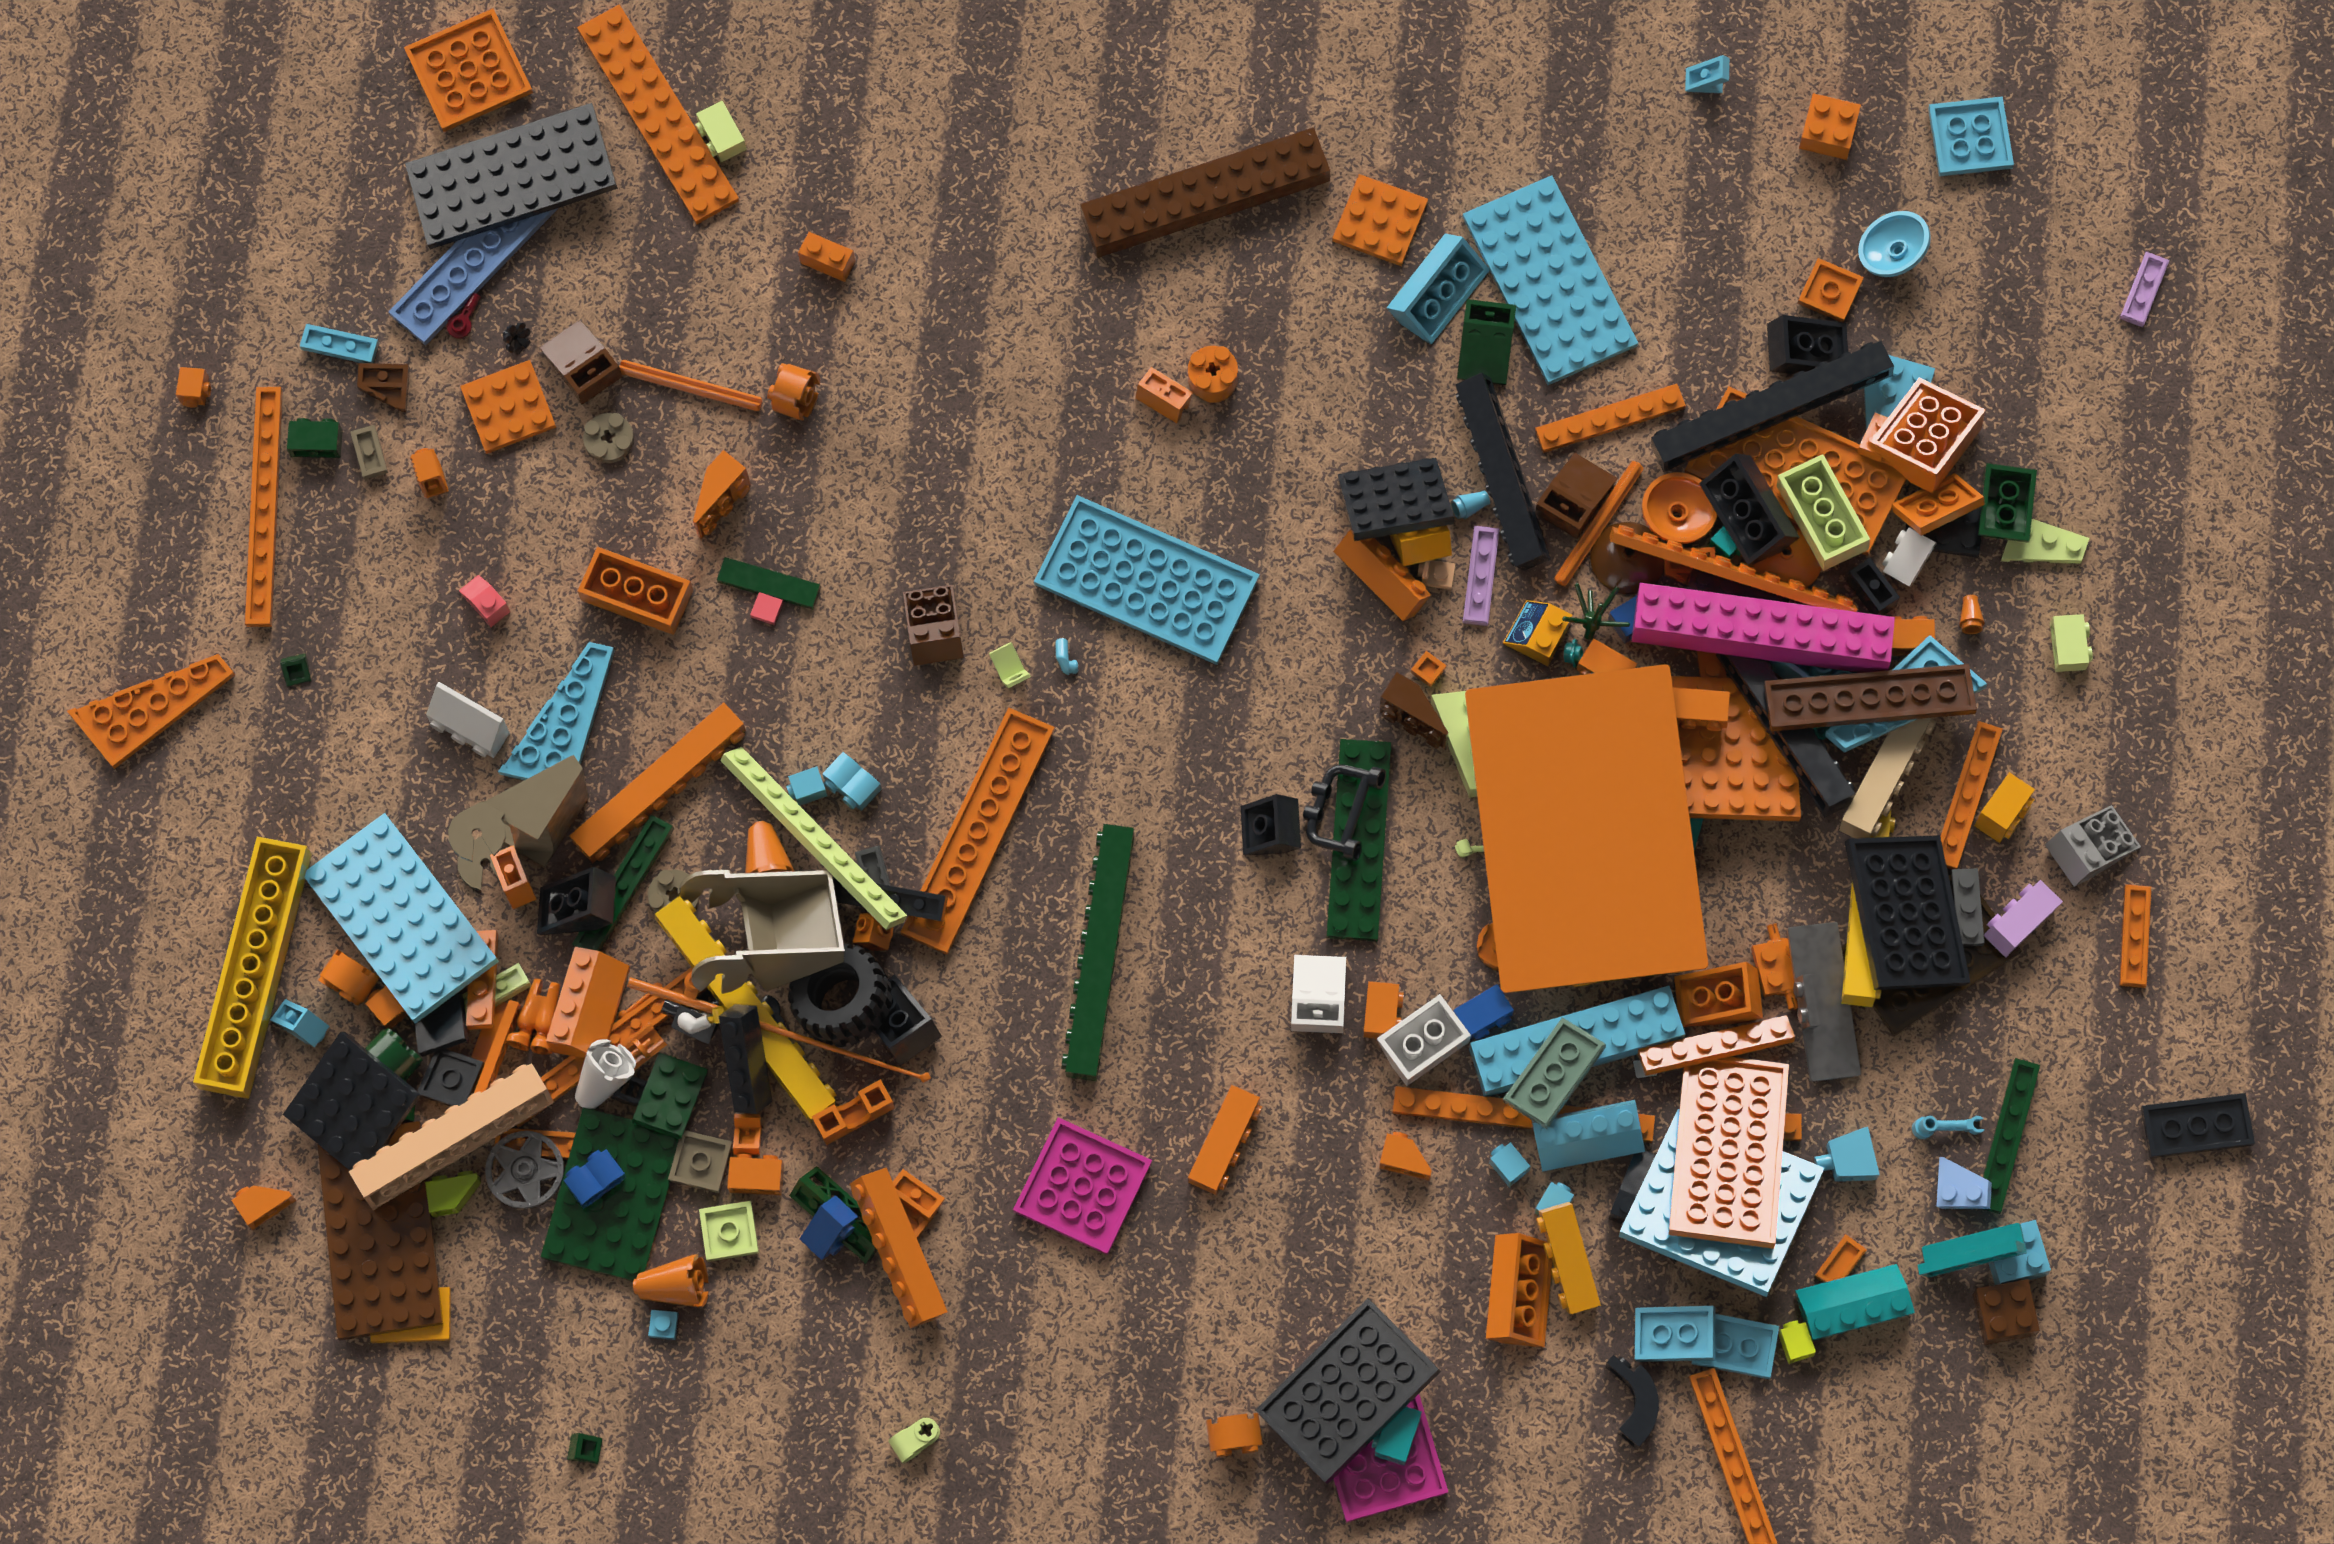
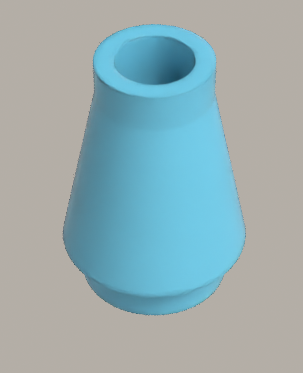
M1485 490L1458 495L1451 501V508L1457 519H1467L1483 507L1489 505L1490 498Z

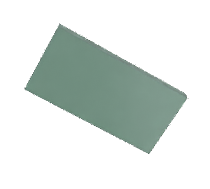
M1562 1017L1505 1095L1503 1102L1547 1129L1602 1054L1606 1044Z

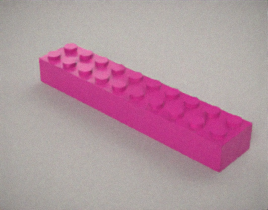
M1640 583L1636 598L1632 642L1857 673L1888 671L1891 663L1895 617Z

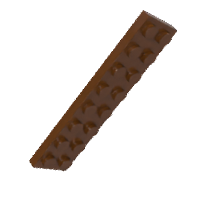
M1969 664L1764 682L1771 731L1976 714L1977 711Z

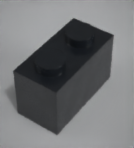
M1871 558L1849 571L1847 583L1871 614L1884 616L1897 607L1900 599L1899 595Z

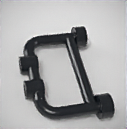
M1337 764L1326 771L1322 782L1315 781L1311 788L1312 796L1316 797L1314 805H1307L1303 812L1304 820L1308 821L1306 834L1309 841L1318 847L1341 852L1345 859L1357 861L1362 852V843L1352 838L1369 787L1377 789L1383 787L1386 780L1385 769L1372 767L1368 771ZM1337 775H1346L1361 779L1341 841L1320 837L1317 835L1316 829L1318 823H1321L1323 820V808L1326 799H1329L1331 796L1332 781Z

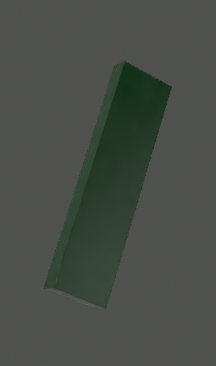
M724 557L717 577L718 583L756 594L760 592L781 599L784 602L812 610L821 585L727 557Z

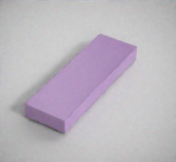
M2145 252L2119 319L2140 327L2144 326L2169 263L2168 259Z

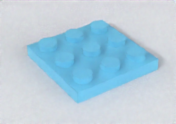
M2003 97L1929 104L1928 112L1939 176L2013 169L2014 162Z

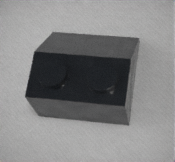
M1275 794L1240 806L1243 855L1284 854L1301 848L1299 803L1297 798Z

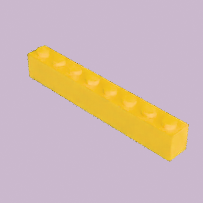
M1891 810L1887 817L1882 815L1879 821L1882 823L1881 829L1876 837L1871 836V838L1889 837V833L1894 832L1895 818L1891 817ZM1852 882L1841 1004L1873 1007L1875 999L1880 998L1881 990H1874Z

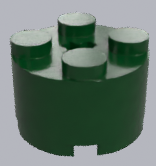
M390 1028L382 1030L365 1048L404 1081L421 1066L420 1063L423 1061L407 1045L403 1047L406 1042Z

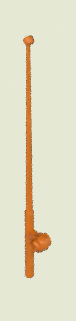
M689 972L685 977L684 983L686 988L684 994L630 977L627 985L629 988L712 1014V1008L719 1007L718 1005L696 999L700 990L690 984L692 972ZM760 1021V1028L916 1077L923 1083L931 1079L928 1072L919 1075Z

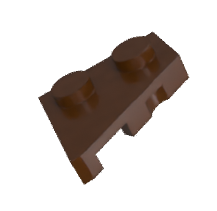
M359 363L357 388L369 396L401 412L407 413L410 367L408 364Z

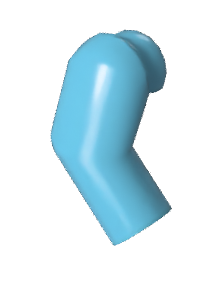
M1064 638L1057 639L1055 642L1056 659L1063 673L1066 675H1070V673L1076 674L1078 672V662L1076 660L1069 661L1068 641Z

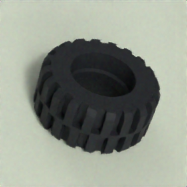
M844 944V962L792 981L789 984L791 991L788 993V1001L791 1004L790 1009L796 1020L812 1039L830 1045L834 1043L836 1047H845L846 1043L854 1045L859 1043V1039L863 1037L865 1039L869 1038L874 1029L878 1030L881 1027L882 1018L886 1019L890 1011L887 1006L892 1004V995L890 994L892 988L885 972L870 953H866L863 948L858 946L853 948L851 944ZM845 980L859 981L857 994L849 1004L834 1011L821 1010L822 1000L831 987Z

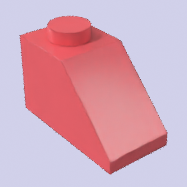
M479 575L459 590L490 627L510 613L508 605L503 598Z

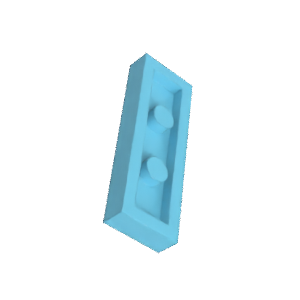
M306 324L299 347L304 351L354 362L373 363L379 341L370 337Z

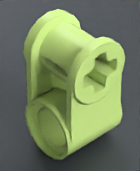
M922 1418L910 1427L895 1434L888 1440V1443L902 1464H904L939 1438L940 1429L933 1419ZM924 1425H927L929 1428L934 1427L931 1429V1436L928 1437L926 1434L921 1436Z

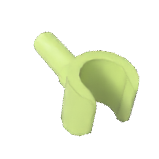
M1468 839L1460 840L1455 845L1460 857H1466L1476 852H1484L1483 845L1470 846Z

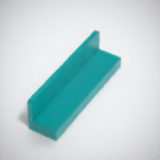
M2014 1223L1923 1246L1922 1252L1925 1263L1918 1264L1917 1266L1919 1275L1929 1278L2027 1254L2021 1224Z

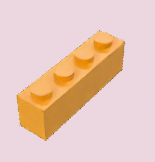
M1570 1202L1539 1210L1540 1217L1536 1218L1540 1233L1545 1232L1547 1243L1543 1245L1547 1258H1552L1554 1264L1551 1274L1554 1283H1559L1562 1293L1558 1294L1561 1308L1566 1309L1569 1314H1574L1601 1306L1573 1205Z

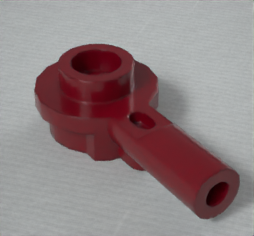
M473 293L461 314L454 315L448 320L447 331L452 337L461 339L468 336L471 332L472 324L469 319L481 298L478 294Z

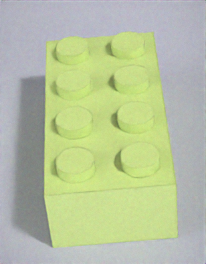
M1823 454L1778 475L1776 486L1823 571L1869 550L1870 538Z

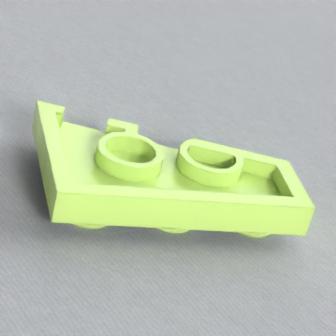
M2032 519L2029 543L2008 540L2000 562L2049 561L2050 563H2081L2090 538Z

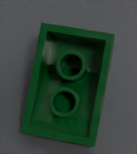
M1986 463L1982 474L1980 492L1984 496L1985 505L1979 507L1978 536L2029 543L2037 470Z

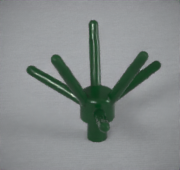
M1579 583L1574 584L1584 619L1564 616L1562 620L1583 624L1582 626L1585 628L1584 638L1592 640L1595 631L1599 630L1600 626H1630L1629 622L1601 621L1602 615L1619 591V587L1616 586L1604 604L1600 603L1596 611H1594L1592 590H1588L1587 609Z

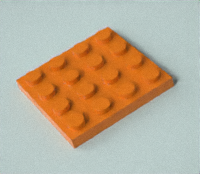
M494 8L404 47L443 132L533 93Z

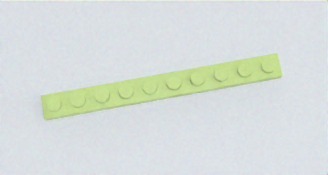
M742 747L723 754L720 761L886 930L904 923L907 915Z

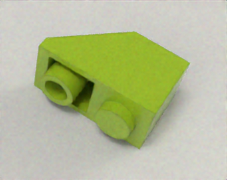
M463 1171L458 1173L457 1177L447 1178L446 1175L433 1177L432 1181L425 1182L429 1213L432 1217L459 1213L480 1186L481 1178L477 1173L473 1174V1171Z

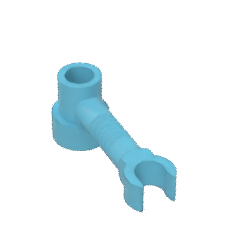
M1933 1116L1921 1117L1913 1123L1912 1132L1918 1139H1927L1934 1132L1944 1130L1965 1131L1977 1135L1983 1132L1984 1129H1976L1973 1122L1981 1121L1983 1118L1975 1116L1966 1120L1944 1121L1936 1120Z

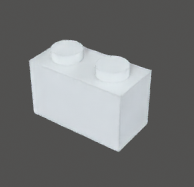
M1908 528L1907 531L1902 530L1895 541L1898 547L1894 553L1889 552L1882 565L1885 566L1883 572L1911 587L1937 543Z

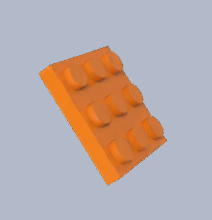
M1359 174L1333 235L1332 242L1402 266L1428 204V198Z
M531 360L460 386L486 454L557 428Z

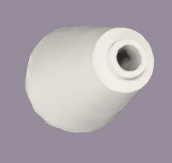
M607 1039L597 1040L590 1045L575 1093V1099L581 1107L596 1109L632 1078L635 1072L636 1061L624 1046L619 1044L616 1047L610 1044L611 1040Z

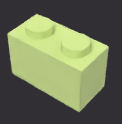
M723 101L696 113L698 123L695 126L701 137H707L709 143L706 146L712 157L717 156L720 163L747 150L745 140Z
M2084 614L2053 616L2050 622L2055 672L2086 670L2089 662H2092L2093 654L2092 648L2087 646L2090 628L2089 623L2084 621Z

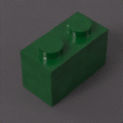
M307 418L289 421L287 451L291 457L341 458L343 429L339 422L328 418L321 421H311Z

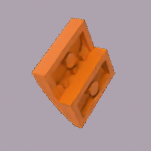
M902 1169L893 1183L918 1239L943 1204L945 1198Z

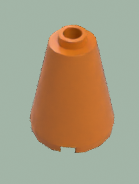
M765 821L755 822L748 829L745 873L794 871L773 825Z
M698 1254L690 1255L641 1272L633 1280L634 1293L642 1300L703 1307L708 1299V1291H703L704 1282L709 1283L704 1259L698 1257Z

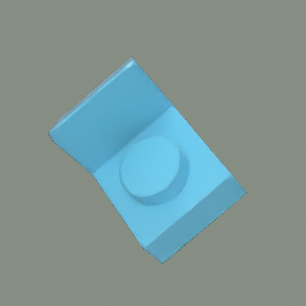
M1722 55L1686 68L1685 91L1723 93V83L1729 81L1730 58Z

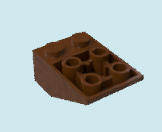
M581 320L539 347L581 405L623 377L619 365Z
M1574 453L1536 503V515L1578 539L1618 478Z
M953 584L903 592L914 666L964 658Z
M1396 672L1380 697L1382 717L1391 723L1397 721L1402 724L1404 730L1411 735L1416 736L1419 734L1426 738V743L1433 748L1438 749L1441 747L1445 750L1449 732L1420 686Z

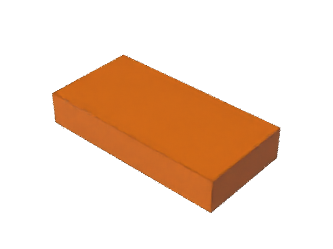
M1845 1234L1814 1277L1823 1283L1847 1277L1867 1249Z

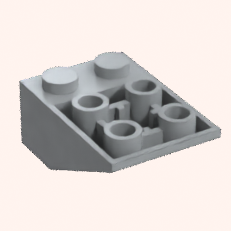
M2112 805L2060 830L2045 844L2074 887L2091 879L2141 847Z

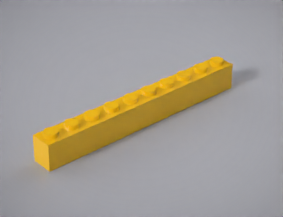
M679 896L655 913V920L692 969L706 958L725 956L727 950L719 940L715 942L709 935L712 931L703 919L699 922L693 914L696 910L688 899L684 901ZM717 974L715 976L716 979L707 986L720 1006H726L727 1009L734 1004L757 1006L759 1021L787 1030L782 1022L777 1024L771 1015L774 1012L767 1002H760L756 996L758 991L750 981L745 982L740 988L732 992L722 994L721 982L723 974ZM761 1029L768 1069L809 1123L813 1121L811 1116L835 1104L836 1100L834 1097L836 1093L828 1083L824 1085L818 1078L821 1075L813 1063L808 1065L804 1060L803 1056L805 1053L797 1042L792 1044L788 1037Z

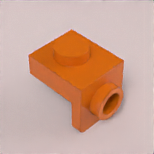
M748 1113L735 1114L734 1155H760L762 1134L760 1115Z

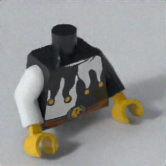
M714 999L708 1003L718 1005L719 1007L712 1008V1014L665 1000L661 1013L674 1018L671 1026L673 1029L709 1044L720 1023L719 1015L725 1012L727 1007L720 1006L717 1000Z

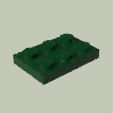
M659 1052L632 1123L681 1140L708 1069Z

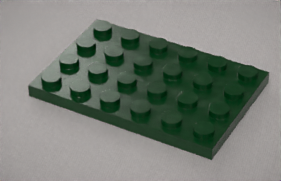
M583 1107L540 1256L541 1259L632 1282L639 1273L646 1271L671 1182L668 1178L679 1139L632 1123L631 1119ZM607 1149L625 1173L626 1178L594 1203L583 1209L564 1183V1180L567 1178L566 1173L575 1166L582 1167L588 1163L587 1158L595 1151L600 1150L602 1152Z

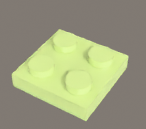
M751 1201L699 1209L707 1262L759 1253Z

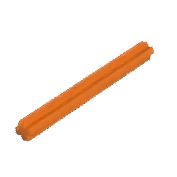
M622 360L619 366L622 375L754 411H759L762 406V398L627 360Z
M1630 462L1555 575L1554 580L1557 584L1564 587L1567 586L1643 472L1644 468L1639 462Z

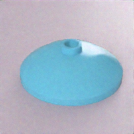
M1895 211L1878 218L1866 229L1861 237L1858 248L1861 263L1870 273L1880 277H1893L1908 272L1924 258L1929 249L1931 241L1929 227L1922 217L1909 211Z

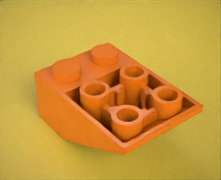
M724 450L707 467L693 518V523L700 539L705 534L710 535L717 526L716 522L722 516L726 517L732 511L734 502L738 498H744L750 490L749 486L751 484L746 468Z

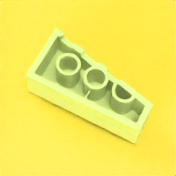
M1466 691L1431 695V705L1449 732L1448 747L1455 760L1469 798L1477 797L1465 698Z

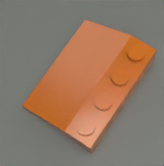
M1918 378L1871 439L1869 445L1910 483L1933 494L1981 431L1985 409L1926 380Z

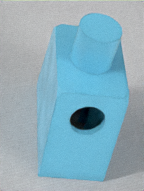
M1868 1127L1830 1140L1826 1145L1828 1154L1814 1157L1815 1164L1824 1167V1171L1832 1169L1834 1181L1877 1180L1880 1175Z

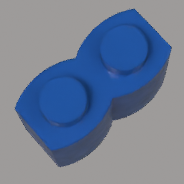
M607 1149L602 1152L600 1150L595 1151L587 1158L588 1163L582 1167L575 1166L566 1173L567 1178L564 1180V1183L583 1209L594 1203L626 1178L625 1173Z

